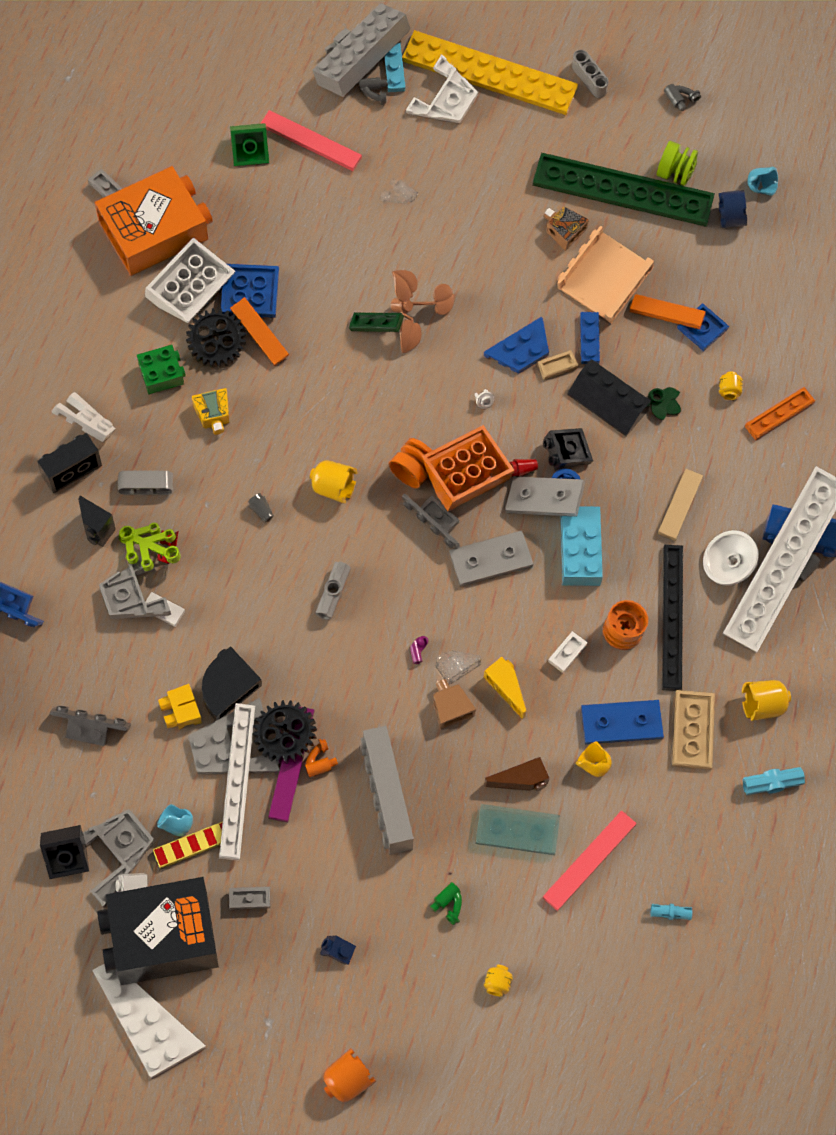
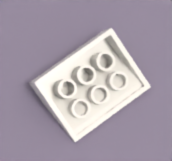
M192 238L146 287L145 297L160 309L189 323L235 274V270L196 239Z

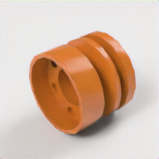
M409 438L401 448V452H397L388 463L389 468L404 484L412 488H419L427 479L428 474L421 457L433 450L420 440Z
M623 600L617 602L610 609L603 624L605 640L616 649L628 650L634 648L639 644L648 626L646 610L635 601Z

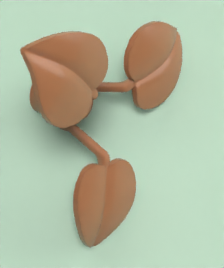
M396 270L392 274L397 298L392 300L391 309L393 312L402 313L407 318L402 322L400 328L402 353H406L419 344L422 335L420 325L414 323V319L406 313L412 310L413 305H435L437 314H447L453 307L454 294L449 285L439 284L433 293L435 301L411 302L409 299L413 297L412 293L417 290V278L410 271Z

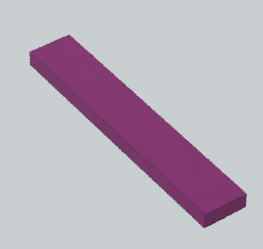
M307 708V713L311 712L314 716V709ZM297 724L294 730L301 729L302 724ZM293 741L287 742L285 747H291L293 745ZM296 756V762L289 758L288 764L282 759L268 816L269 819L288 823L303 758Z

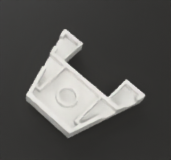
M441 55L433 69L447 77V80L431 105L414 97L407 107L406 113L461 123L477 98L478 92Z
M75 392L66 401L80 411L79 413H73L61 403L57 404L51 411L57 416L59 413L66 416V421L70 424L78 423L83 427L82 431L101 442L112 435L116 429L109 420L103 418Z

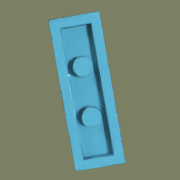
M397 43L384 56L388 92L405 91L401 43Z

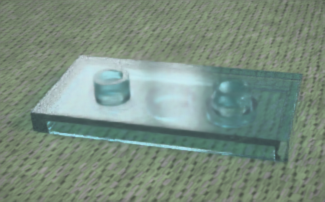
M481 804L475 844L555 855L560 815Z

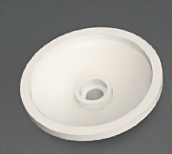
M732 530L721 533L709 543L703 557L704 570L710 579L720 585L738 584L748 578L754 571L758 562V548L755 541L744 532Z

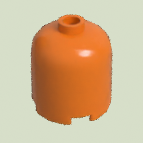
M352 1048L331 1064L323 1075V1080L326 1084V1087L323 1089L330 1098L335 1097L341 1102H348L377 1082L374 1077L369 1079V1070L360 1058L352 1056L355 1053Z

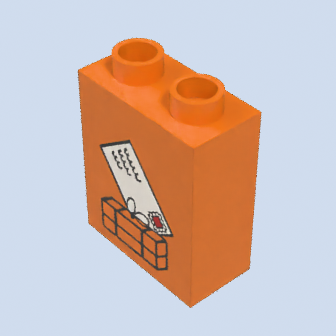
M173 166L94 202L98 221L130 276L177 255L192 238L200 243L208 240L207 224L213 222L211 213L204 202L196 205L192 199V196L196 195L192 181L188 175L179 177Z

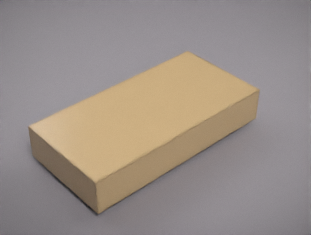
M570 350L538 361L537 366L543 379L546 380L577 369L578 363Z

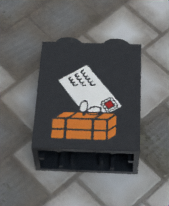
M204 877L106 894L108 909L98 910L97 915L101 935L111 933L113 947L103 949V959L106 974L117 972L121 985L219 967Z

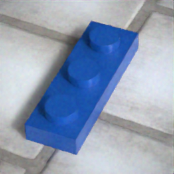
M580 312L581 364H587L591 359L598 364L600 363L599 312Z

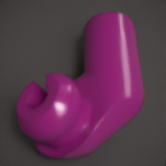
M426 636L416 638L410 646L413 664L423 662L421 652L429 642Z

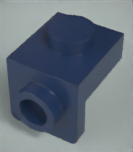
M337 935L327 936L321 944L320 955L329 956L344 965H349L356 946Z

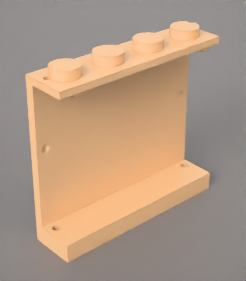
M600 226L598 230L595 229L591 233L588 243H584L581 246L579 255L576 259L572 258L568 264L569 268L565 273L562 272L559 275L557 281L558 289L591 311L599 312L600 317L612 324L653 270L654 261L649 257L644 260L603 233V227Z

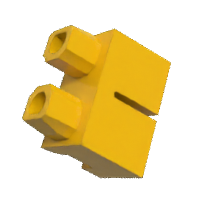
M190 684L167 691L168 696L158 700L162 712L169 709L173 710V714L164 716L167 728L178 726L180 730L190 724L197 725L202 723Z

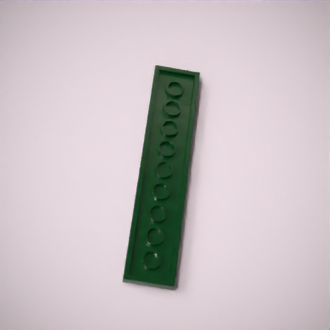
M542 152L532 185L707 227L715 193Z

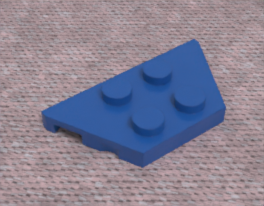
M538 318L484 351V356L497 360L498 364L509 367L518 374L547 357L549 349L543 318Z

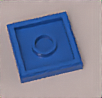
M702 303L696 308L706 311L701 329L680 324L677 326V329L704 352L729 329V325Z

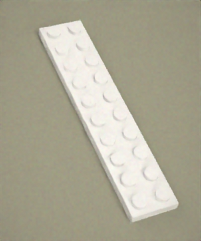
M817 466L814 468L723 632L725 636L756 653L758 652L836 511L835 476Z

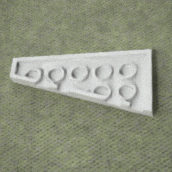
M104 964L92 970L151 1079L206 1048L198 1038L137 983L121 985L117 972L106 974Z

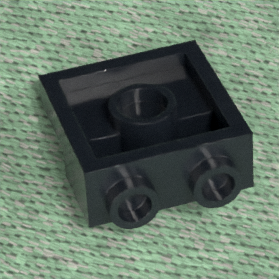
M582 428L550 430L543 439V447L548 449L549 452L548 462L554 467L555 471L572 469L573 466L589 465L593 462Z

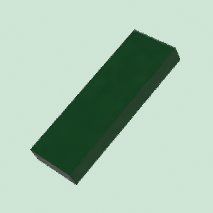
M354 312L349 329L360 332H399L404 316L402 313Z

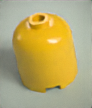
M324 460L311 470V485L315 493L346 504V497L351 498L356 485V481L353 478L354 474H357L358 471L357 468Z
M779 680L754 681L743 684L742 693H745L746 701L742 702L746 717L751 718V721L779 717L787 711L789 702H791V693L787 691L785 685Z

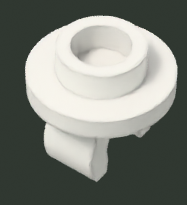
M484 389V392L479 395L475 393L476 404L481 409L490 407L494 402L493 394Z

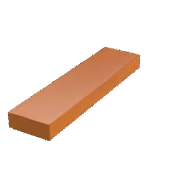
M635 294L630 307V312L696 329H701L706 311Z
M245 297L230 308L233 314L236 315V318L241 320V324L274 366L289 356V353Z
M803 387L747 422L745 428L757 440L813 405L815 399Z

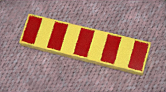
M223 821L153 849L159 868H165L220 846Z

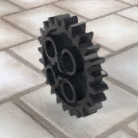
M212 308L210 314L207 310H205L204 316L199 313V320L193 318L194 325H188L191 331H186L187 336L190 337L186 339V342L190 344L188 345V350H193L191 352L192 357L197 355V362L203 359L204 366L210 362L211 368L214 363H217L218 368H220L222 362L225 366H228V360L234 363L233 357L239 358L240 354L238 351H244L241 345L246 344V340L242 339L246 337V333L242 332L245 330L244 326H239L241 320L235 321V314L229 317L228 310L223 314L222 308L219 309L218 313H215L214 308ZM219 324L226 325V327L222 330L217 328ZM202 330L209 331L206 336H201L200 332ZM217 335L219 340H215L213 336ZM226 340L233 342L230 346H225L223 343ZM210 346L216 348L213 352L206 351Z
M282 700L281 706L274 702V708L267 706L268 712L261 711L263 717H256L259 724L253 725L254 729L257 730L252 733L257 738L254 740V743L259 745L257 749L259 752L263 751L262 755L264 757L269 756L271 762L275 758L278 764L281 763L282 759L288 764L289 758L296 762V756L303 758L302 752L309 753L307 747L314 746L311 739H317L313 733L317 731L316 726H313L316 724V721L311 719L313 715L311 712L307 713L305 706L301 708L299 702L295 706L292 700L289 701L288 705ZM279 717H285L283 722H276ZM297 724H302L301 729L294 730ZM270 734H276L274 739L268 740ZM293 741V745L291 747H285V744L287 742Z

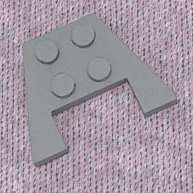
M142 558L136 564H129V567L121 573L118 571L99 584L110 619L171 615L165 597L145 603L136 578L137 575L149 572L142 568Z

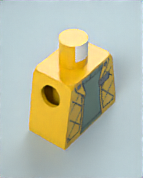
M223 388L193 395V407L203 428L212 427L215 435L222 434L224 432L223 425L229 423L227 389Z

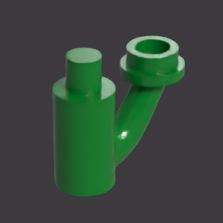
M451 882L434 898L435 902L430 906L436 912L440 907L444 909L454 900L453 912L449 910L446 915L447 920L452 925L460 922L458 919L462 906L460 889Z

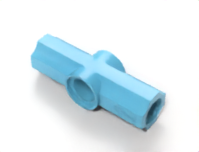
M801 767L781 771L780 769H771L760 775L744 777L742 779L743 789L746 795L762 792L777 793L785 788L804 785L805 776Z

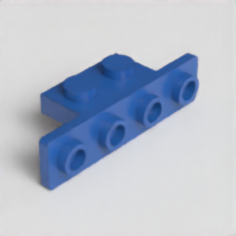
M0 582V612L8 613L7 617L14 620L22 619L25 621L24 624L30 627L42 625L43 620L27 614L34 596Z

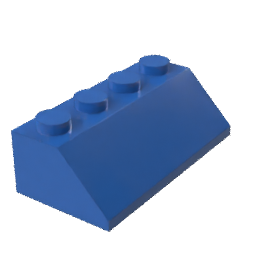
M772 504L762 540L773 544L792 510L791 508ZM831 518L812 553H820L825 557H836V519Z

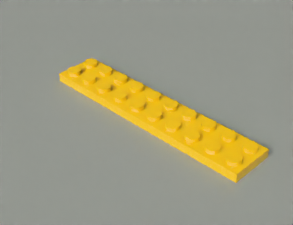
M414 30L402 56V60L405 63L436 72L433 67L440 56L443 55L470 84L563 115H567L578 88V83Z

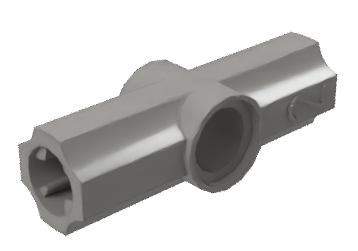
M340 561L334 563L316 610V615L322 619H332L338 601L342 597V591L351 567L346 563ZM332 588L338 590L336 593L329 592V590Z

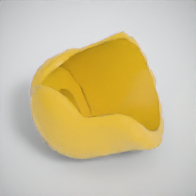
M595 741L581 753L576 761V765L592 776L602 777L610 770L612 759L609 753Z

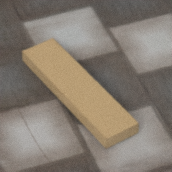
M685 469L658 531L659 535L676 541L703 475Z

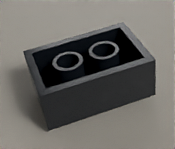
M87 433L76 436L71 442L60 445L55 451L50 454H44L37 461L41 476L53 494L102 466L99 451Z

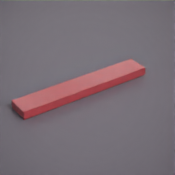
M270 110L260 123H265L267 130L351 171H354L362 159L361 154Z
M621 810L545 893L543 899L558 911L637 823Z

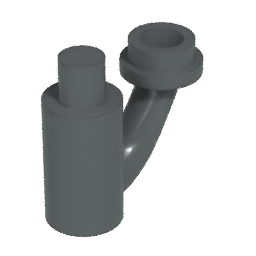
M380 77L359 80L360 92L362 91L365 96L379 101L381 105L386 103L385 92L382 93L380 91L379 94H376L371 90H381V87L388 86L387 79L380 80Z
M670 84L664 89V93L675 108H679L680 111H684L687 108L684 104L685 99L680 93L689 95L688 99L693 103L701 98L699 90L693 91L680 85Z

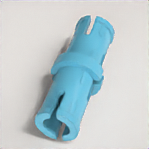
M651 904L650 916L664 917L669 920H673V918L691 920L692 907L674 906V904Z

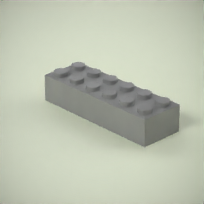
M380 3L313 69L317 84L344 97L411 30L406 14Z
M387 726L364 730L363 737L360 738L362 756L366 755L364 757L366 773L371 774L369 775V786L371 793L375 792L373 794L375 811H379V829L384 830L382 832L384 849H388L389 855L413 850L414 838Z

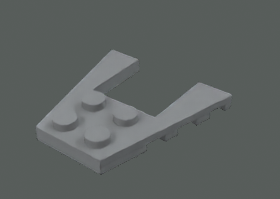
M260 698L247 704L255 706L254 721H257L256 717H263L261 714L263 707ZM234 711L188 735L198 775L228 773L231 741L227 728L233 727ZM262 755L250 758L249 773H279L276 758L272 762L269 756L264 757Z
M130 809L83 832L86 847L100 837L122 864L91 890L103 907L107 905L106 894L117 892L116 880H119L118 875L130 874L155 841Z

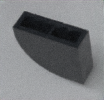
M231 646L217 654V658L206 669L202 680L204 703L215 721L229 714L235 709L236 703L241 704L262 686L261 678Z

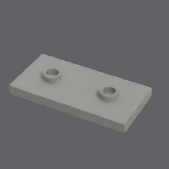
M513 477L505 511L516 514L577 517L585 481L581 479Z
M522 531L449 550L460 586L533 567V561Z

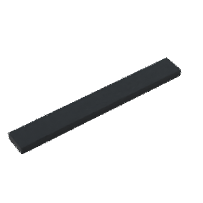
M664 544L662 690L676 691L682 690L683 545Z

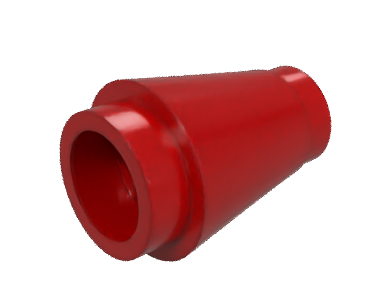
M513 459V461L509 462L514 469L511 476L520 477L538 470L536 459Z

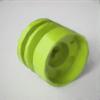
M669 141L660 160L656 176L668 180L673 173L675 174L674 183H677L681 176V185L686 186L695 171L698 150L694 149L691 156H688L690 152L689 147L682 154L680 153L681 144Z

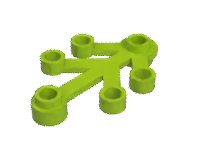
M153 522L148 526L138 529L124 526L120 529L118 538L121 543L126 544V559L128 563L136 564L139 561V557L134 551V542L140 546L142 568L145 571H150L153 569L154 564L150 559L149 550L165 556L166 560L172 564L180 560L181 553L176 546L165 548L156 544V542L163 540L173 542L176 538L174 531L167 529L160 533L159 524ZM150 533L152 535L145 538L140 537L141 535Z

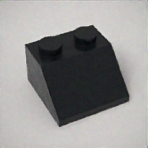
M80 495L78 500L87 540L93 545L98 544L103 547L116 530L113 516L108 511Z
M81 825L41 833L40 848L49 879L89 872L86 843Z

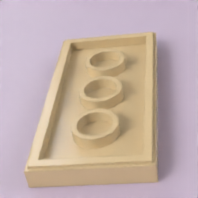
M675 691L673 767L712 769L715 693Z

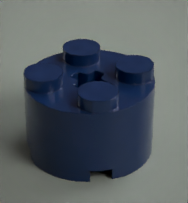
M744 190L718 193L721 228L747 226V207Z

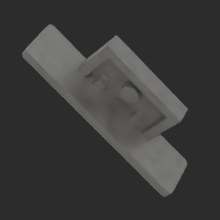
M405 493L402 495L403 505L409 511L413 509L417 513L416 517L422 523L427 522L431 526L430 530L438 536L440 534L448 547L456 549L460 547L459 543L449 534L460 521L450 511H447L435 497L431 496L419 507Z
M61 705L54 707L50 712V715L69 719L65 738L101 746L106 744L108 728L127 731L131 726V723H127L122 718L108 719L103 714H95L94 716L88 714L85 710L71 711L68 707Z

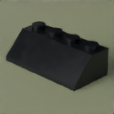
M592 359L580 371L567 393L568 396L626 437L649 411L651 400Z

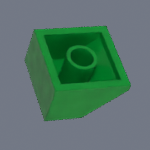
M265 123L230 126L234 166L269 163Z

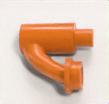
M318 739L319 743L306 759L305 768L309 778L331 771V767L338 765L336 757L332 759L326 757L315 761L320 751L325 753V751L329 750L325 739Z

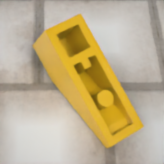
M500 657L484 670L483 677L523 719L526 715V708L515 668L509 660Z

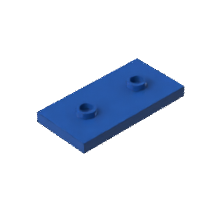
M659 700L581 705L585 745L595 741L600 744L664 738Z

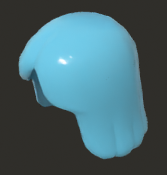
M772 166L751 170L747 178L748 187L753 192L773 196L778 188L777 168ZM762 182L763 188L758 190L759 184Z
M170 804L160 815L157 827L175 836H184L192 827L193 815L187 809H180Z

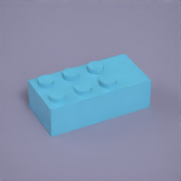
M580 506L577 517L560 516L562 586H600L603 577L600 507Z

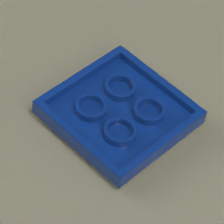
M227 264L235 270V274L222 286V313L225 314L228 310L229 316H232L233 312L230 308L245 297L260 317L276 318L279 266Z

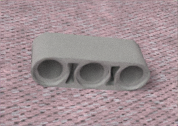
M585 50L575 51L572 61L573 70L592 95L597 98L604 97L607 94L608 78Z
M121 471L118 473V493L169 495L173 492V473L170 471Z

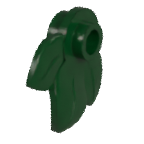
M667 387L663 390L660 388L652 389L648 393V399L651 400L650 404L652 405L651 411L653 415L660 420H664L666 414L676 415L681 413V407L675 400L680 392L672 387Z

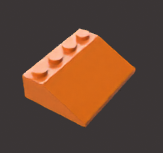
M484 425L421 457L435 492L447 511L508 481L514 472L513 467Z

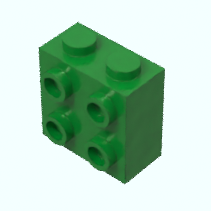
M173 345L137 354L138 365L148 395L184 385L183 377H186L183 366H179L178 361H181L178 350L174 351Z

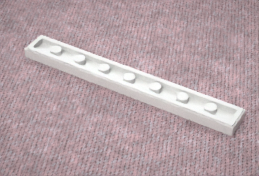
M235 704L219 859L240 860L255 706Z

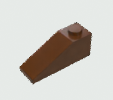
M541 757L486 777L484 784L485 787L526 791L535 789L538 791L547 786L549 776Z

